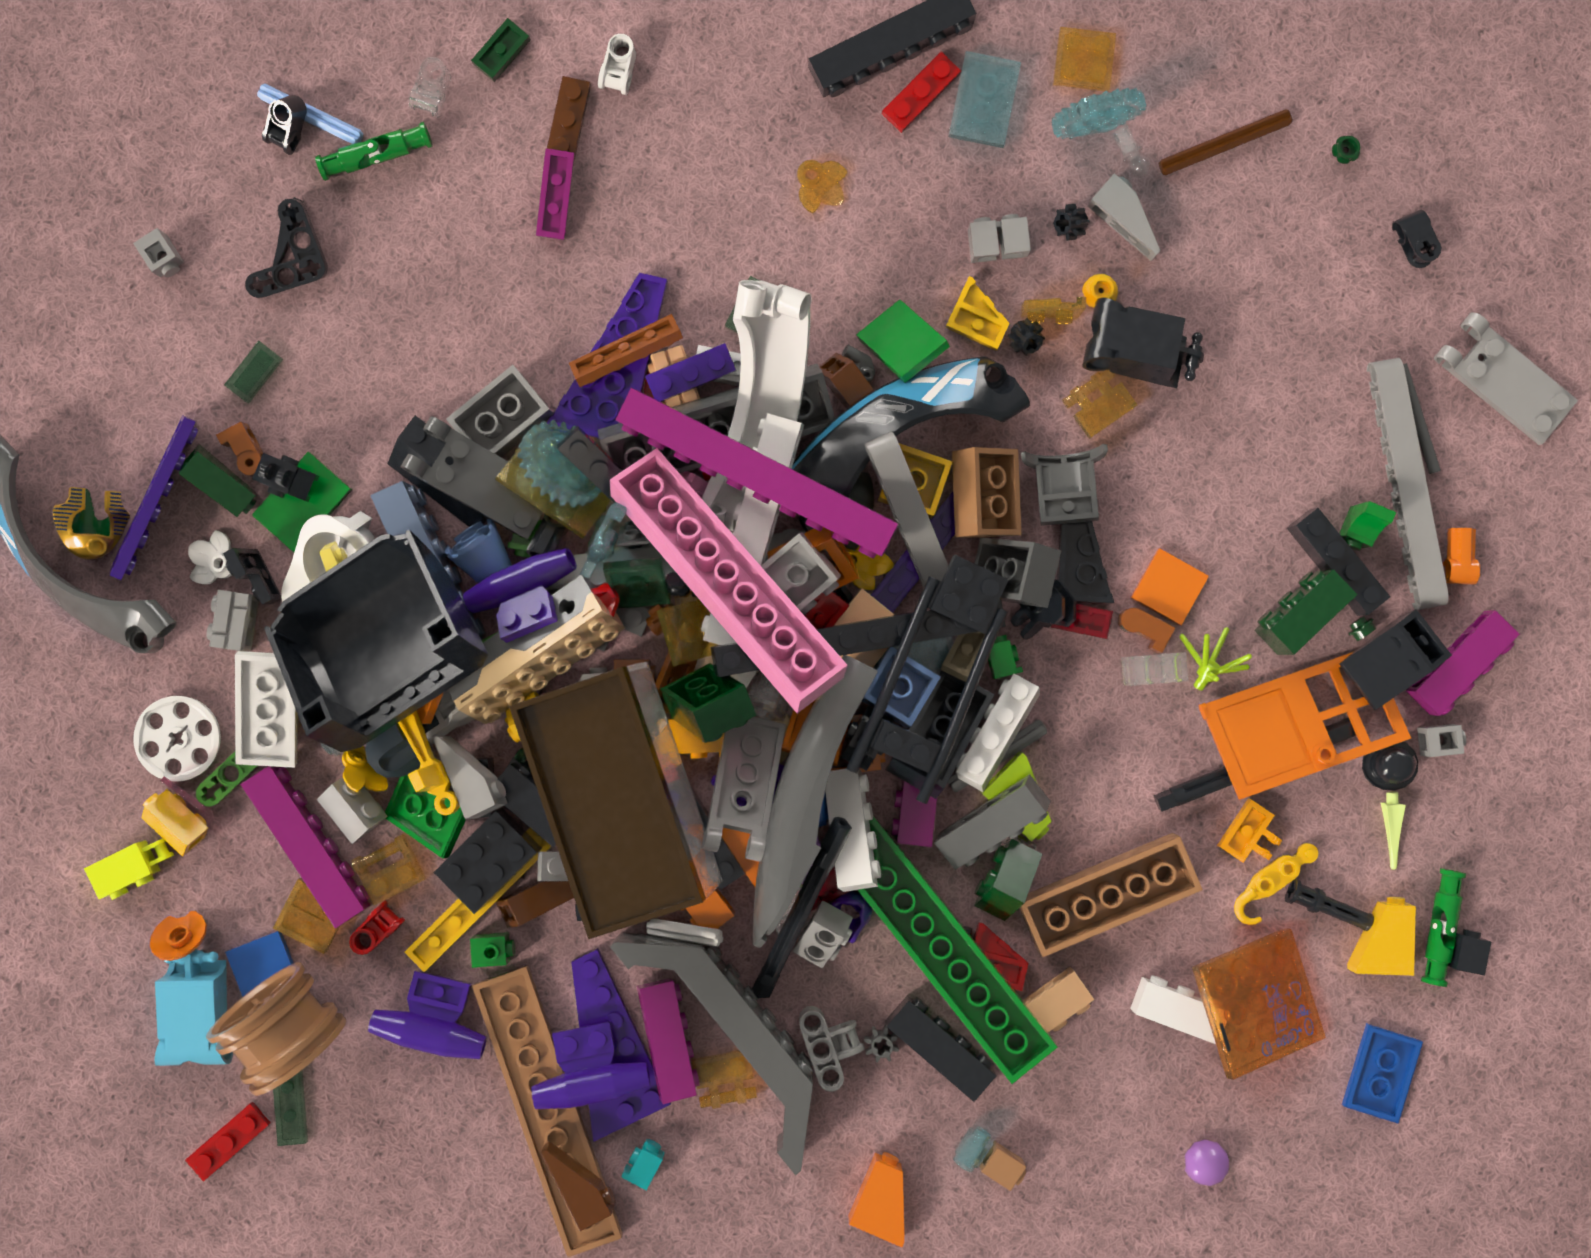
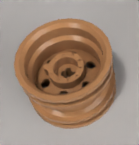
M301 962L293 963L281 969L253 988L215 1022L206 1035V1039L210 1043H217L216 1051L219 1054L225 1055L233 1052L244 1065L240 1074V1080L244 1084H250L249 1091L255 1096L275 1089L304 1069L335 1040L346 1024L345 1016L342 1013H337V1007L333 1002L320 1004L309 989L314 982V978L309 973L303 974L305 967Z

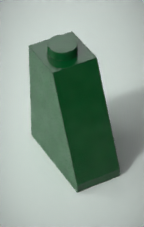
M200 444L185 459L179 470V475L236 517L241 512L247 514L257 502L253 499L256 496V491Z

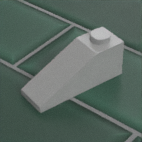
M1114 173L1092 198L1087 207L1152 261L1160 252V248L1137 193L1132 189V184L1126 178L1118 177Z
M437 736L433 738L465 819L479 818L508 804L503 784L451 736Z

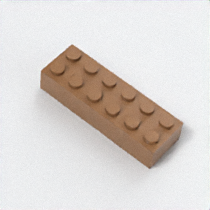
M1170 833L1028 893L1025 903L1019 909L1038 953L1045 957L1203 889L1181 837Z

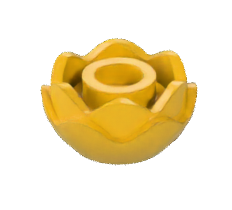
M1095 274L1084 283L1082 292L1086 304L1094 307L1098 298H1109L1116 301L1118 287L1110 276Z

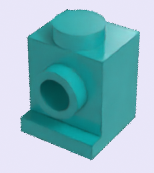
M646 1139L641 1149L635 1147L628 1161L632 1166L626 1164L621 1177L647 1191L664 1157L665 1152L660 1150L662 1148L661 1145L654 1140Z

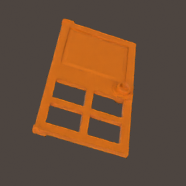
M1349 653L1206 704H1199L1198 706L1203 719H1206L1238 799L1241 800L1411 739L1394 698L1382 706L1395 734L1371 742L1357 711L1358 708L1369 705L1365 697L1352 700L1339 670L1341 667L1339 663L1352 654ZM1329 672L1343 704L1319 712L1305 680ZM1347 712L1361 746L1337 754L1323 721Z

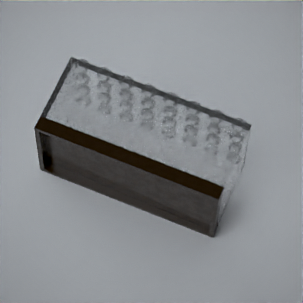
M648 661L623 666L509 706L588 940L703 903L723 882L713 851L702 849L705 827Z

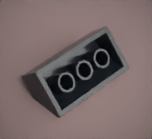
M415 415L398 436L387 464L470 527L480 521L484 525L488 519L487 517L401 468L408 454L418 457L432 467L446 444L425 432L423 428L426 422ZM447 457L445 462L448 465H452L454 460L451 457Z

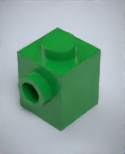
M509 932L475 934L470 938L472 968L505 966L511 961V957L515 956L514 939H509Z

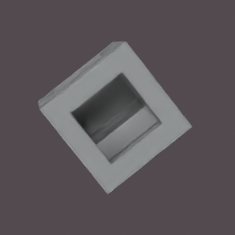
M158 228L133 243L151 272L159 277L174 276L180 271L179 265L184 263L168 235ZM164 253H167V254H168V255H166L165 257H163L162 259H160L162 254H164Z
M1448 724L1417 727L1420 756L1436 757L1465 754L1466 735L1461 725ZM1440 734L1444 737V742L1441 745Z

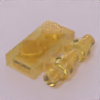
M1109 370L1102 371L1101 373L1097 371L1090 377L1091 380L1081 387H1074L1070 390V394L1062 399V402L1068 409L1076 403L1081 407L1082 410L1073 417L1089 439L1137 406V403L1122 382L1113 388L1109 385L1108 381L1115 377V374ZM1096 389L1100 390L1103 395L1091 403L1087 396Z
M739 1050L692 1060L693 1068L696 1069L700 1086H697V1089L709 1087L710 1095L699 1097L701 1108L712 1106V1109L721 1108V1104L732 1102L742 1104L747 1103V1099L757 1098L756 1086L744 1088L743 1080L754 1079L752 1065ZM734 1082L735 1090L719 1093L718 1085Z

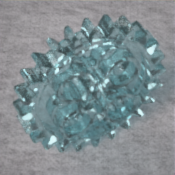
M1126 88L1122 91L1116 89L1110 93L1105 91L1101 95L1093 94L1082 98L1078 103H1071L1070 107L1062 108L1061 112L1055 113V117L1052 118L1051 123L1054 135L1062 139L1068 137L1069 139L1081 138L1086 135H1094L1095 133H1105L1116 129L1119 125H1125L1126 121L1134 120L1135 116L1141 115V112L1146 110L1144 93H1142V90L1137 91V88L1132 90Z
M552 420L549 424L542 421L539 426L535 424L522 437L523 441L518 446L521 451L517 454V457L523 459L519 467L528 470L524 477L534 480L531 487L539 486L541 488V496L546 493L550 494V502L558 498L561 506H564L569 501L572 508L578 503L581 506H584L588 501L591 503L602 491L557 449V445L576 426L569 430L565 422H562L558 427L555 420Z

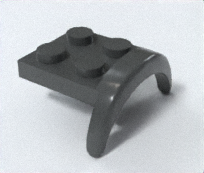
M1102 444L1085 452L1068 455L1043 456L1030 454L1026 451L1021 452L1022 462L1028 467L1036 469L1041 526L1099 521L1094 463L1107 455V444Z

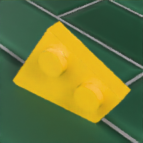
M969 276L945 328L997 351L1010 323L1002 313L996 310L990 298L983 294L975 284L974 278Z

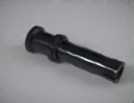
M1298 879L1290 882L1285 894V902L1292 904L1295 902L1307 907V911L1311 913L1320 911L1359 927L1364 931H1368L1374 921L1373 914L1366 913L1326 896L1322 889L1307 887L1301 884V881Z

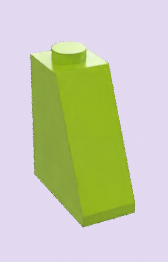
M1020 751L1016 753L990 780L986 789L980 792L990 800L1029 774L1036 781L1027 756ZM1049 814L1037 824L1031 822L1026 825L1022 834L1031 842L1034 839L1040 840L1049 831L1048 825L1052 822Z

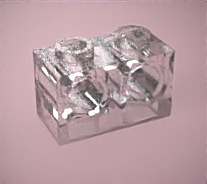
M1186 652L1121 657L1123 682L1126 686L1189 681Z

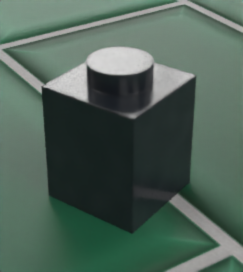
M1463 929L1462 933L1456 932L1452 963H1448V966L1459 971L1485 976L1491 941L1481 938V932Z

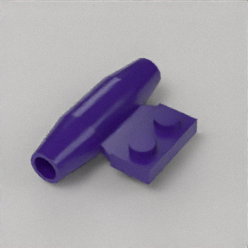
M568 548L527 558L491 574L464 592L463 599L465 605L471 613L499 608L496 614L500 639L505 643L548 626L558 620L553 596L546 588L576 570L575 558Z
M418 970L414 971L407 996L410 1012L375 1009L368 1027L369 1033L394 1044L443 1057L481 1059L487 1042V1036L455 1023L465 1011L472 984Z
M608 1021L552 1033L556 1060L565 1073L533 1085L531 1091L535 1109L574 1108L617 1099L650 1086V1076L647 1062L611 1063L615 1046L611 1023Z

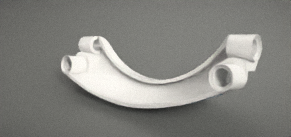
M742 280L739 282L733 322L740 342L741 373L735 412L728 437L753 449V447L758 448L761 436L757 435L758 426L762 418L766 419L767 413L796 422L798 420L807 368L812 298L810 293L783 284L777 286L765 281ZM717 473L716 477H711L702 500L729 530L734 531L737 522L733 520L734 511L738 503L742 504L745 493L726 483L728 478Z

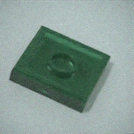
M661 557L603 562L606 583H609L613 591L615 589L620 597L617 609L671 603V595L665 582L666 575Z

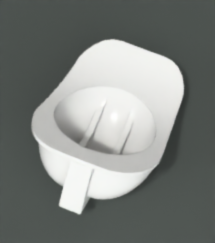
M361 511L351 518L343 516L332 517L324 514L310 518L300 531L295 554L281 590L282 602L326 572L319 553L325 545L336 541L338 547H342L347 557H349L374 540V535L368 530L372 518Z

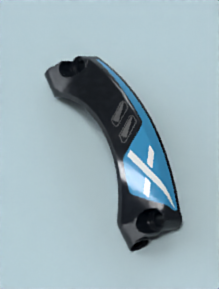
M986 356L933 365L922 369L906 383L897 378L855 402L829 423L795 459L792 469L849 498L858 477L870 461L865 443L890 431L896 437L918 423L944 415L976 414L1004 423L1030 407V401L1016 379L1007 374L1004 366ZM991 367L989 375L986 376L987 370ZM801 515L798 516L805 532L814 529L805 524L807 518Z

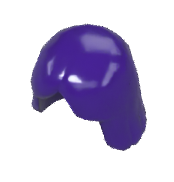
M852 890L830 903V905L841 910L842 904L851 905L860 914L858 918L852 919L849 929L852 930V934L848 940L849 943L856 942L861 931L869 923L873 912L872 907L861 893Z

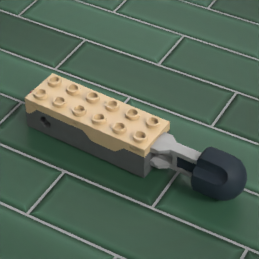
M581 574L552 595L557 622L508 643L500 639L499 632L485 641L483 644L487 650L488 657L483 666L443 693L431 724H422L430 747L434 743L433 738L445 736L456 727L468 724L474 719L484 724L498 720L509 706L523 702L524 697L533 691L544 688L548 681L558 674L567 672L571 665L580 659L593 654L597 647L615 639L618 633L625 629L616 613L620 597L614 587L607 582L597 587ZM398 723L366 744L367 762L378 774L386 778L403 777L420 767L421 763Z

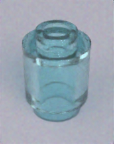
M979 1126L976 1129L969 1127L954 1150L956 1153L953 1157L955 1163L968 1172H973L975 1168H979L993 1146L990 1140L992 1136Z

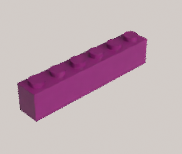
M268 766L240 785L334 928H337L371 906L368 902L370 899L369 893L362 885L358 886L352 878L354 876L352 867L346 861L342 862L337 855L339 851L337 844L332 838H326L321 831L323 828L321 820L316 814L311 815L306 808L307 799L300 790L295 791L289 782L292 780V777L285 767Z

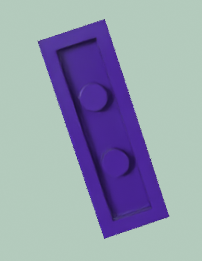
M724 343L645 377L654 399L662 402L737 370L727 345Z

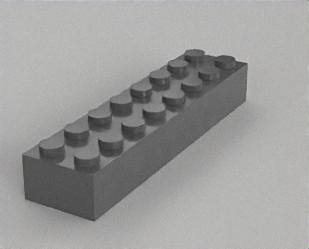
M813 364L806 368L803 395L797 422L804 424L801 437L822 431L835 419L824 375L818 364ZM739 387L671 408L728 436L735 412ZM622 423L598 429L602 450L623 470L656 449V447L647 443L649 437L641 433L635 437L621 430ZM665 446L664 450L659 449L679 473L700 468L702 465L692 459L689 464L673 456L675 451Z

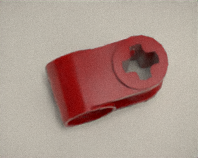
M384 900L352 933L349 940L350 948L356 954H368L390 937L405 922V919L403 917L399 918L388 907V902ZM361 933H366L371 937L370 947L361 944Z

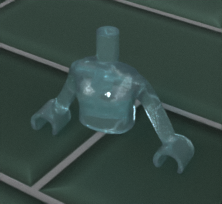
M615 502L608 508L606 515H602L597 520L595 530L588 542L587 560L579 575L582 574L590 580L597 564L610 559L614 555V546L619 534L612 530V527L615 523L614 520L622 521L627 511L625 506Z

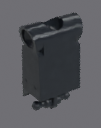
M1098 298L1095 302L1091 320L1093 337L1086 344L1082 367L1089 371L1109 370L1111 373L1177 388L1182 365L1187 367V372L1184 375L1187 381H1193L1196 378L1195 371L1204 359L1203 348L1200 345L1203 335L1200 332H1195L1192 335V344L1187 348L1185 347L1187 337L1183 336L1186 318L1130 306L1124 308L1115 300Z

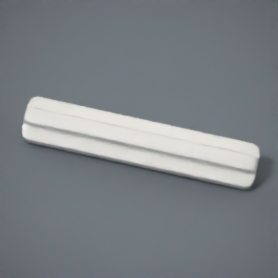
M651 919L646 924L647 933L652 936L718 947L723 942L720 929L660 919Z

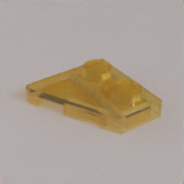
M1077 297L1076 303L1061 302L1060 298L1024 300L1021 305L1020 317H1027L1032 323L1035 321L1041 323L1044 322V318L1056 319L1055 322L1058 324H1071L1086 309V297Z
M301 877L297 879L273 929L325 954L339 927L334 928Z

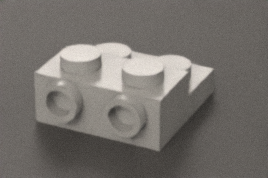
M802 532L761 565L803 614H806L817 604L814 599L823 592L827 596L839 586L836 580L841 577V574L823 553L820 554Z

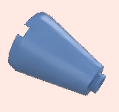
M487 519V525H483L480 521L461 532L454 538L457 544L452 549L447 545L444 550L447 557L477 583L491 574L512 565L498 529L490 519Z

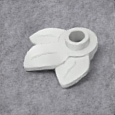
M215 530L209 542L197 540L189 545L188 555L191 561L196 564L190 574L192 581L207 585L213 583L217 578L225 579L232 576L226 567L227 560L223 555L224 552L231 549V542L226 534ZM223 560V566L220 568V563Z

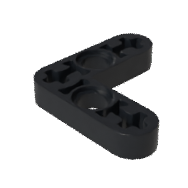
M285 199L279 204L277 210L295 260L250 274L246 278L245 287L247 292L253 297H267L320 280L327 274L328 266L307 209L300 200ZM291 203L292 207H298L299 213L295 214L297 222L302 223L304 221L306 227H296L291 231L290 225L296 224L292 216H286L285 211L289 210L288 204ZM300 231L306 232L310 236L311 242L307 248H301L296 244L295 237ZM312 259L314 263L320 264L321 268L317 270V276L313 272L302 274L305 280L301 281L299 269L310 266L309 260ZM283 268H288L294 273V281L289 285L281 282L279 278V273ZM256 277L260 281L273 278L278 289L275 290L274 284L264 286V292L261 293L260 289H254L253 284L257 282Z

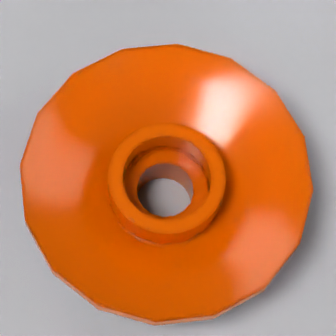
M190 911L185 917H166L156 926L151 935L149 946L152 953L160 960L167 961L181 959L192 953L202 943L206 935L207 924L204 917L196 911Z

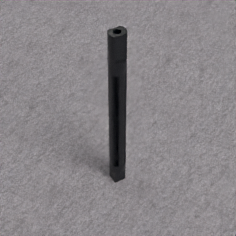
M1349 717L1325 726L1333 745L1357 736ZM1224 766L1173 786L1166 791L1153 795L1158 809L1163 812L1233 784Z
M835 817L831 822L820 845L821 849L752 987L757 998H770L778 982L780 973L830 870L833 868L852 830V827L845 818Z

